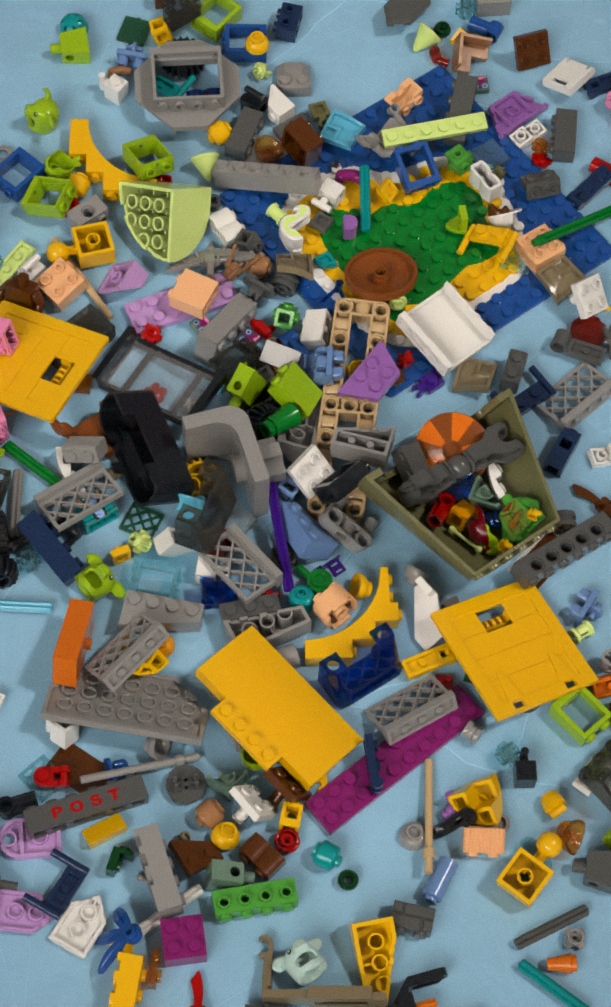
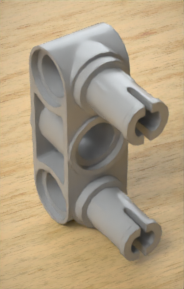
M345 496L339 502L329 505L319 515L318 522L322 528L353 553H358L371 545V533L378 522L373 517H368L363 526L360 527L342 511L349 500V497Z

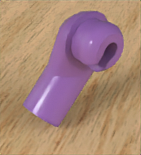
M454 790L444 794L448 802L446 809L442 810V817L445 820L457 813L447 798Z

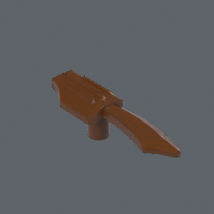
M576 484L572 485L577 496L593 503L596 510L599 512L604 511L611 518V500L607 497H602L600 500L589 490Z

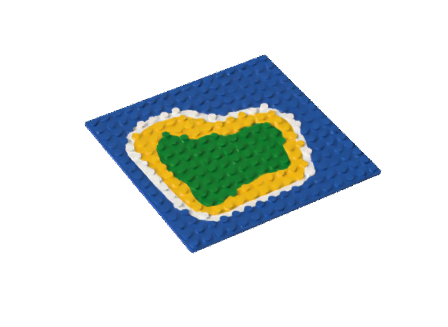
M437 66L413 80L423 89L422 97L424 99L420 105H415L407 116H402L407 125L445 119L446 111H450L448 100L449 95H453L454 92L451 89L454 78L443 66ZM384 98L352 116L366 126V130L362 135H369L370 132L378 134L389 118L394 117L387 114V108L391 106L384 101ZM475 100L472 113H485L488 130L467 134L464 149L472 153L474 157L472 160L473 164L482 160L488 164L491 173L497 165L504 166V171L506 172V175L501 180L499 198L490 203L483 200L479 190L470 184V170L459 176L455 171L452 172L449 169L445 153L455 146L443 144L444 138L427 141L442 180L436 186L405 195L391 158H381L372 148L363 147L358 142L355 143L351 151L323 142L320 158L310 165V167H319L322 182L327 177L335 181V173L338 170L355 169L359 171L361 165H368L370 167L371 229L369 232H362L360 229V185L352 181H343L341 185L346 187L345 198L330 213L311 204L313 197L317 198L314 195L228 189L219 195L221 203L229 208L230 211H234L237 221L240 224L242 223L246 229L255 231L264 243L262 250L274 264L275 254H311L313 263V258L326 251L330 252L338 263L337 268L323 269L313 263V281L294 274L299 280L296 290L313 309L327 308L333 318L335 303L338 299H363L352 293L345 283L346 264L353 256L364 250L386 247L405 252L413 258L417 265L418 279L416 285L409 293L404 295L407 299V305L420 304L443 288L445 282L448 281L456 288L461 297L468 301L470 307L481 316V319L493 329L494 333L550 298L551 295L516 253L514 246L505 263L498 261L504 247L472 241L469 242L463 255H458L456 251L465 234L453 233L446 229V223L457 216L458 206L466 205L468 214L467 231L471 224L493 226L487 218L488 204H494L498 209H502L504 206H507L509 210L522 208V211L517 212L515 222L507 228L511 232H518V238L544 223L554 230L584 217L562 193L530 201L526 199V192L520 184L519 177L525 176L527 173H539L542 171L532 163L528 156L516 146L508 135L501 140L499 139L490 116ZM421 149L417 150L413 156L409 154L401 156L410 182L431 176ZM289 154L272 163L299 166ZM332 161H339V167H331ZM385 178H390L399 192L390 203L385 204L376 192V189ZM277 203L284 213L293 214L295 206L305 204L311 209L310 222L320 211L334 218V223L325 235L309 227L310 223L298 230L304 238L303 247L298 249L291 248L283 243L279 236V226L276 225V221L272 217L266 215V211L270 205ZM344 215H353L358 220L357 235L351 240L343 239L342 222ZM592 225L558 238L559 241L565 244V256L584 275L611 259V245ZM390 308L386 349L395 364L400 361L398 354L404 355L408 350L412 351L414 361L405 370L402 368V365L398 367L400 377L386 393L390 398L418 382L420 377L432 369L436 370L395 324L399 314L405 311L404 308L399 311ZM354 322L350 330L349 351L357 360L364 361L369 324Z

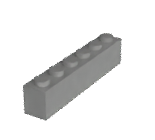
M217 160L212 171L216 188L317 196L322 186L319 167Z

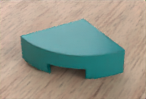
M329 251L313 258V263L320 268L334 269L338 267L337 261Z

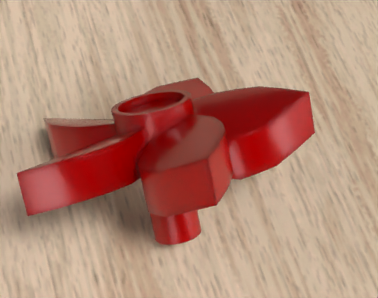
M408 350L404 355L398 354L400 361L396 363V366L400 367L402 365V368L405 370L414 361L412 351Z

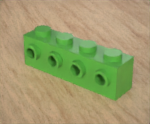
M294 877L211 891L215 921L222 923L230 922L233 918L238 917L249 919L261 913L267 916L279 910L290 912L298 907L299 902Z

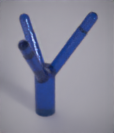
M338 279L334 281V289L321 300L322 303L335 292L339 293L341 298H346L341 290L344 283L343 280Z

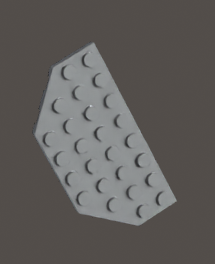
M88 671L81 672L76 688L51 684L41 711V719L199 746H202L209 711L199 705L197 698L188 689H184L177 677L156 673L141 676L132 674L113 693Z

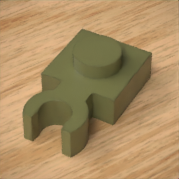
M325 100L308 105L313 122L319 121L318 128L320 131H322L323 124L327 122L330 116Z

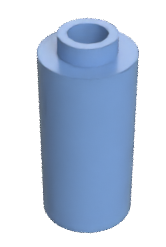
M445 856L439 857L433 874H431L422 892L427 902L431 904L441 903L458 868V864L454 860Z

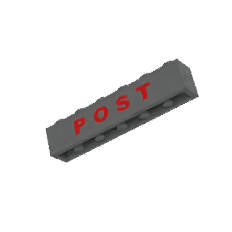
M130 774L123 780H111L105 783L104 786L89 787L85 792L78 794L70 793L65 798L59 800L51 799L40 806H29L22 811L23 820L31 841L47 834L56 833L59 830L62 831L147 804L149 795L142 775Z

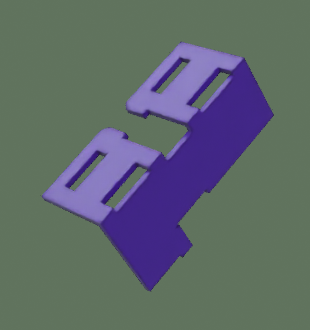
M340 555L323 566L319 565L315 568L326 569L328 567L334 577L346 571V568L339 561Z

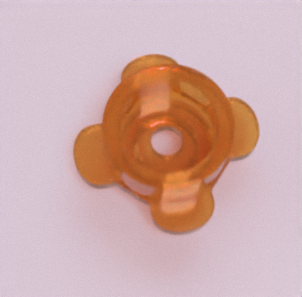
M536 138L532 141L531 144L533 146L531 149L539 154L548 153V141L542 138Z

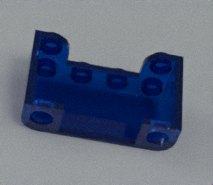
M387 622L369 632L376 642L371 649V654L347 667L337 652L319 662L317 681L337 707L346 708L400 675L401 664L395 635ZM381 631V638H378L377 634ZM330 661H336L339 664V668L337 670H330L327 665Z

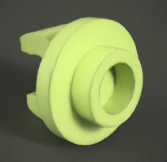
M257 62L253 67V74L257 80L269 78L272 74L271 71H266L267 64Z
M405 296L389 300L390 308L395 311L402 310L407 305Z

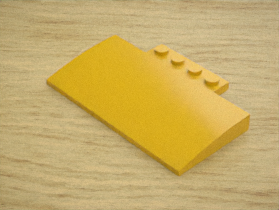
M250 626L202 664L195 673V676L220 701L210 711V714L266 772L279 762L306 791H309L363 741L357 732L253 626Z

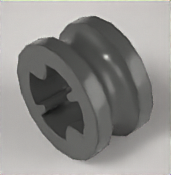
M211 194L212 204L210 212H216L221 207V199L218 195Z

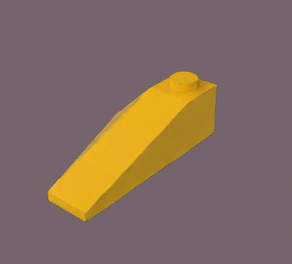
M393 916L349 922L361 986H372L373 992H385L387 999H389L394 949L397 939Z

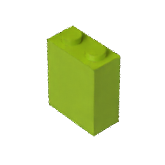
M294 361L289 364L284 363L278 368V374L271 379V385L267 391L281 406L287 402L296 406L303 420L310 416L323 392Z

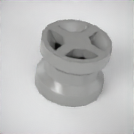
M470 720L460 737L469 739L475 745L485 728L476 726L475 722Z

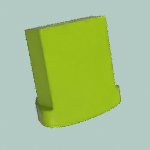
M459 205L457 216L446 223V229L453 233L466 234L468 226L466 205Z

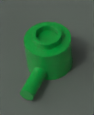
M301 564L296 568V571L307 580V587L311 588L314 596L319 592L323 593L333 582L331 574L325 569H315L309 572Z

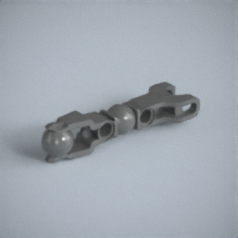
M497 422L486 428L483 439L469 446L465 451L463 450L461 452L462 455L451 457L448 463L443 461V463H438L428 469L422 468L409 477L398 488L397 497L404 508L423 504L435 499L440 492L456 483V479L465 478L470 471L474 473L492 463L505 464L516 460L524 453L525 446L517 439L509 442L502 441L507 437L508 427L504 422Z

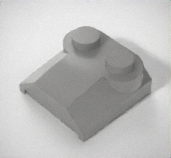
M284 62L276 66V87L286 97L311 96L310 66L302 62Z

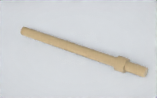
M53 237L50 241L55 242L59 240L57 237ZM69 256L68 261L75 267L74 270L77 273L81 272L71 256ZM86 280L85 282L88 286L86 291L108 321L112 320L113 314L89 281Z
M425 759V848H423V859H425V874L428 875L433 874V859H435V849L433 848L432 759Z

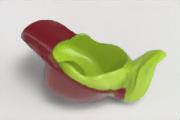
M475 505V518L467 524V538L475 545L481 546L487 555L498 554L501 552L497 548L499 540L490 533L489 526L485 523L482 509Z

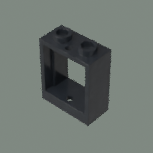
M362 459L347 462L312 488L322 505L339 502L358 487V483L364 476L371 473L370 467Z

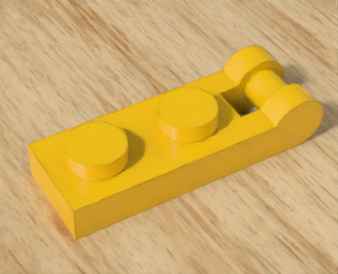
M444 643L404 659L400 662V665L408 681L444 666L455 664L458 660L448 644ZM441 653H445L446 657L442 658Z

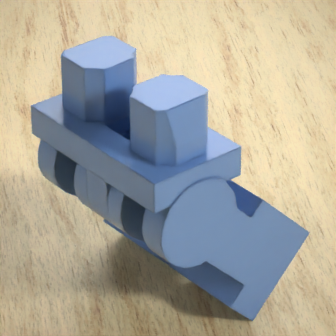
M320 346L310 355H301L299 367L319 389H322L324 384L333 385L334 380L344 379L343 366L335 367V363H344L345 354L344 351L334 350L333 346Z

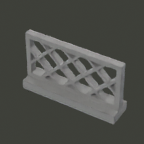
M582 362L553 386L556 391H564L565 396L549 397L544 402L551 401V407H543L539 404L535 408L559 426L560 432H562L564 427L573 429L611 397V378L608 379L589 363ZM585 368L590 372V375H579V372ZM569 380H577V386H566V383ZM580 380H591V386H580ZM593 380L604 382L602 385L593 386ZM567 391H578V396H567ZM580 391H591V394L589 396H580ZM554 401H565V407H554ZM567 401H578V405L567 407ZM554 412H565V415L558 419L554 416Z
M100 461L99 463L87 465L34 495L33 498L36 508L45 515L59 533L125 494ZM103 477L106 478L105 483L96 482ZM90 487L89 493L80 492V489ZM94 487L103 488L102 494L93 493ZM107 489H115L117 491L112 495L106 494ZM69 496H74L72 502L63 501ZM78 497L87 498L85 503H76ZM91 498L100 499L96 504H89ZM57 506L56 511H47L48 508ZM61 506L70 507L69 513L60 512ZM74 508H83L81 513H73ZM58 517L67 518L60 525L56 522Z
M234 522L228 526L227 531L197 549V554L245 604H248L273 586L277 588L283 584V572ZM228 538L232 544L231 547L220 546V542ZM209 549L217 550L216 557L207 556L205 552ZM219 550L230 551V558L218 557ZM233 552L242 553L244 559L232 558ZM217 563H229L228 569H220ZM231 563L243 564L242 571L231 570ZM245 565H254L256 572L244 571ZM230 575L241 576V582L231 581L229 579ZM244 576L255 577L254 584L243 583ZM257 578H266L269 582L265 585L257 584ZM242 587L253 588V593L246 597L242 592Z
M140 612L84 668L114 693L171 635L160 622L154 621L143 612ZM144 619L143 625L137 626ZM141 631L140 635L135 636V633ZM127 645L125 650H121V647ZM112 649H115L114 653L109 654ZM108 660H112L111 664L106 665ZM98 663H101L100 667L94 668Z
M431 673L365 709L364 713L385 736L386 742L391 746L458 709V705L452 690L448 691ZM429 682L433 683L432 688L424 687ZM411 692L417 693L416 697H407V694ZM421 693H430L429 698L420 697ZM435 694H442L437 698H434ZM400 702L399 706H390V704ZM404 702L413 703L412 707H403ZM418 703H426L420 707H417ZM376 711H383L381 716L373 715ZM388 711L396 712L395 716H386ZM401 712L407 713L406 715L400 717ZM384 722H391L386 726H383Z

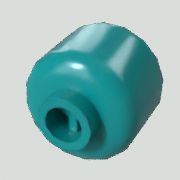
M304 585L294 587L289 594V608L303 605L306 612H310L314 605V593L311 588Z
M328 840L318 842L311 854L313 863L326 871H331L334 867L338 868L343 860V857L340 856L341 848Z

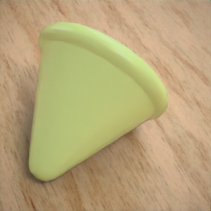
M423 22L419 23L413 45L414 52L441 43L439 36Z
M218 152L198 154L191 157L190 162L194 164L207 182H211L213 179L212 171L220 154Z

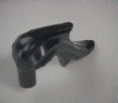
M59 517L60 520L56 522L58 523V525H60L61 523L65 522L67 518ZM50 522L46 523L50 529L53 527ZM77 523L63 530L71 535L65 541L69 547L82 536L81 527Z
M469 807L462 808L433 829V839L444 837L462 826L467 828L470 824H475L477 821L476 811Z

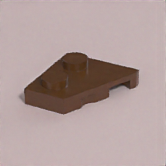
M171 840L168 843V847L188 878L207 869L212 859H224L212 841Z

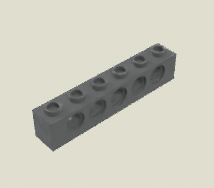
M604 511L597 513L514 562L510 573L523 589L529 586H536L541 579L551 577L559 568H566L571 561L580 560L586 552H593L603 542H610L611 519Z

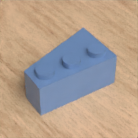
M283 502L281 504V512L286 540L299 558L328 560L339 542L322 528L298 503Z

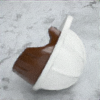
M488 204L487 218L495 227L508 228L515 222L517 212L522 211V208L509 210L507 206H504L502 209H498L494 204Z

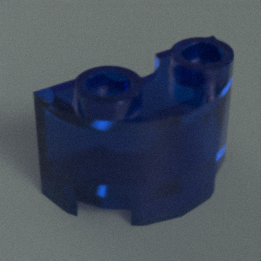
M200 578L201 602L204 604V609H219V604L238 601V596L224 581L216 582L214 578Z

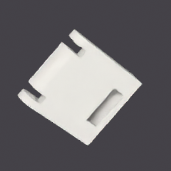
M566 57L542 79V83L547 88L571 97L595 74V68H589L588 65ZM556 79H558V80H560V81H563V82H565V83H567V84H566V85L560 84V83L556 82Z

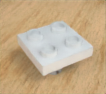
M599 273L592 274L570 285L572 289L570 302L573 305L576 304L581 320L609 308Z
M313 444L286 470L308 499H312L315 495L312 488L334 472L320 450Z
M238 785L230 789L229 793L241 806L232 815L236 823L243 824L249 816L254 822L272 820L277 815L273 810L274 806L261 796V791L255 785Z

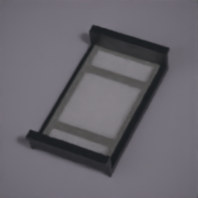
M129 325L94 371L92 377L96 378L99 388L107 392L152 390L165 419L182 426L183 416L202 412L207 408L222 385L228 381V370L221 367L218 373L213 372L139 338L135 328Z

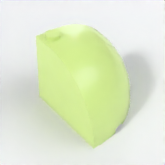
M119 181L120 203L124 205L126 214L124 219L133 237L144 250H148L155 258L170 263L184 259L197 247L208 224L212 187L171 182Z

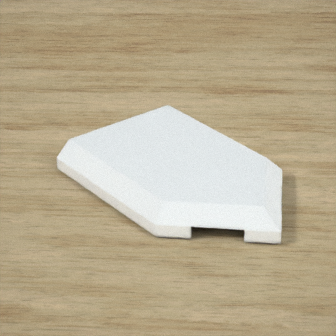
M100 895L82 901L71 902L48 939L77 957L85 959L107 924Z

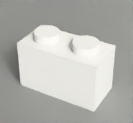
M327 308L306 310L305 317L302 320L303 329L299 338L307 351L315 350L320 346H328L333 318Z

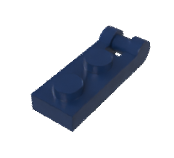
M611 72L591 78L582 86L584 90H587L589 99H594L598 95L611 91Z
M602 164L574 191H571L566 198L573 202L578 210L583 209L611 182V171ZM582 194L584 198L579 199L578 197Z
M372 733L364 734L363 746L369 786L373 794H379L382 791L383 778L378 775V771H381L380 759H376L375 752H378L377 740H373Z

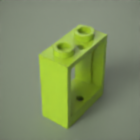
M204 0L190 13V26L216 43L222 38L225 24H236L242 19V7L239 3L232 0ZM215 4L230 12L218 25L203 17Z
M154 134L122 144L123 160L142 181L174 171L173 155ZM155 154L158 160L145 164L138 160V158Z
M35 175L20 204L27 215L63 219L78 190L70 179ZM46 191L61 192L55 206L40 204Z
M587 688L560 697L550 706L548 712L581 746L587 742L589 744L597 738V733L600 730L604 732L611 725V712ZM579 696L601 717L585 733L563 712Z

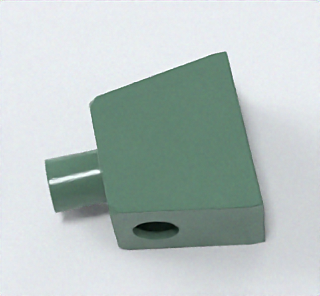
M212 859L205 872V891L238 887L243 884H254L255 872L244 871L243 862Z

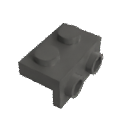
M546 169L539 173H527L525 176L519 177L520 184L525 189L528 201L561 194L560 177L554 170Z

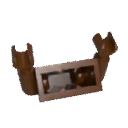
M19 273L0 285V301L5 300L43 313L45 300L40 292L38 283L29 280L27 273Z

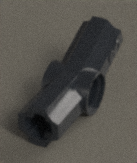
M35 791L13 797H1L0 817L3 820H11L16 815L22 814V811L32 805L39 806ZM6 805L12 806L9 811L2 810Z

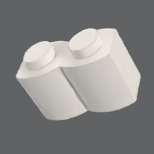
M480 160L472 164L469 172L470 184L479 190L482 199L488 203L499 198L501 190L500 179L491 173L490 167L484 161Z
M227 207L209 215L208 224L218 236L223 246L227 248L234 245L233 241L242 228L246 229L242 223L240 224L237 221L234 211H230Z

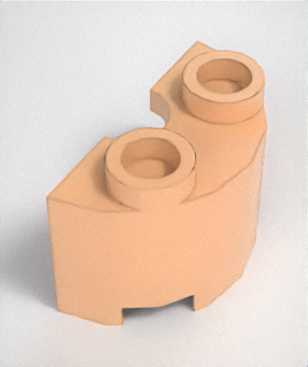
M408 77L395 92L392 91L388 94L384 101L390 106L393 103H397L400 107L398 114L405 117L415 105L418 106L422 103L424 99L422 97L423 89Z

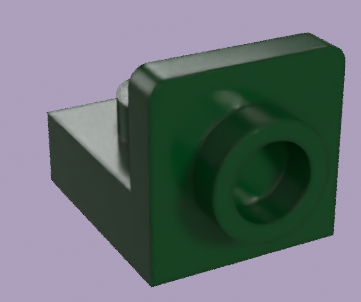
M126 846L113 847L106 866L107 876L114 877L116 871L120 872L123 864L121 859L133 862L134 852Z

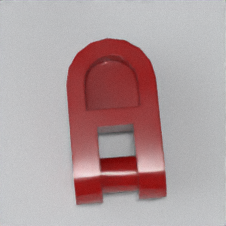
M67 765L39 767L34 772V782L40 788L67 789L70 787L68 775L71 773V767ZM55 775H60V779L54 780Z

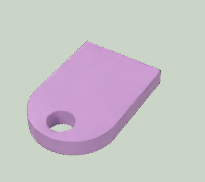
M23 818L8 821L0 830L1 851L10 859L52 858L50 854L54 848L62 852L61 830L30 841ZM6 836H13L15 841L12 844L7 845L3 842Z

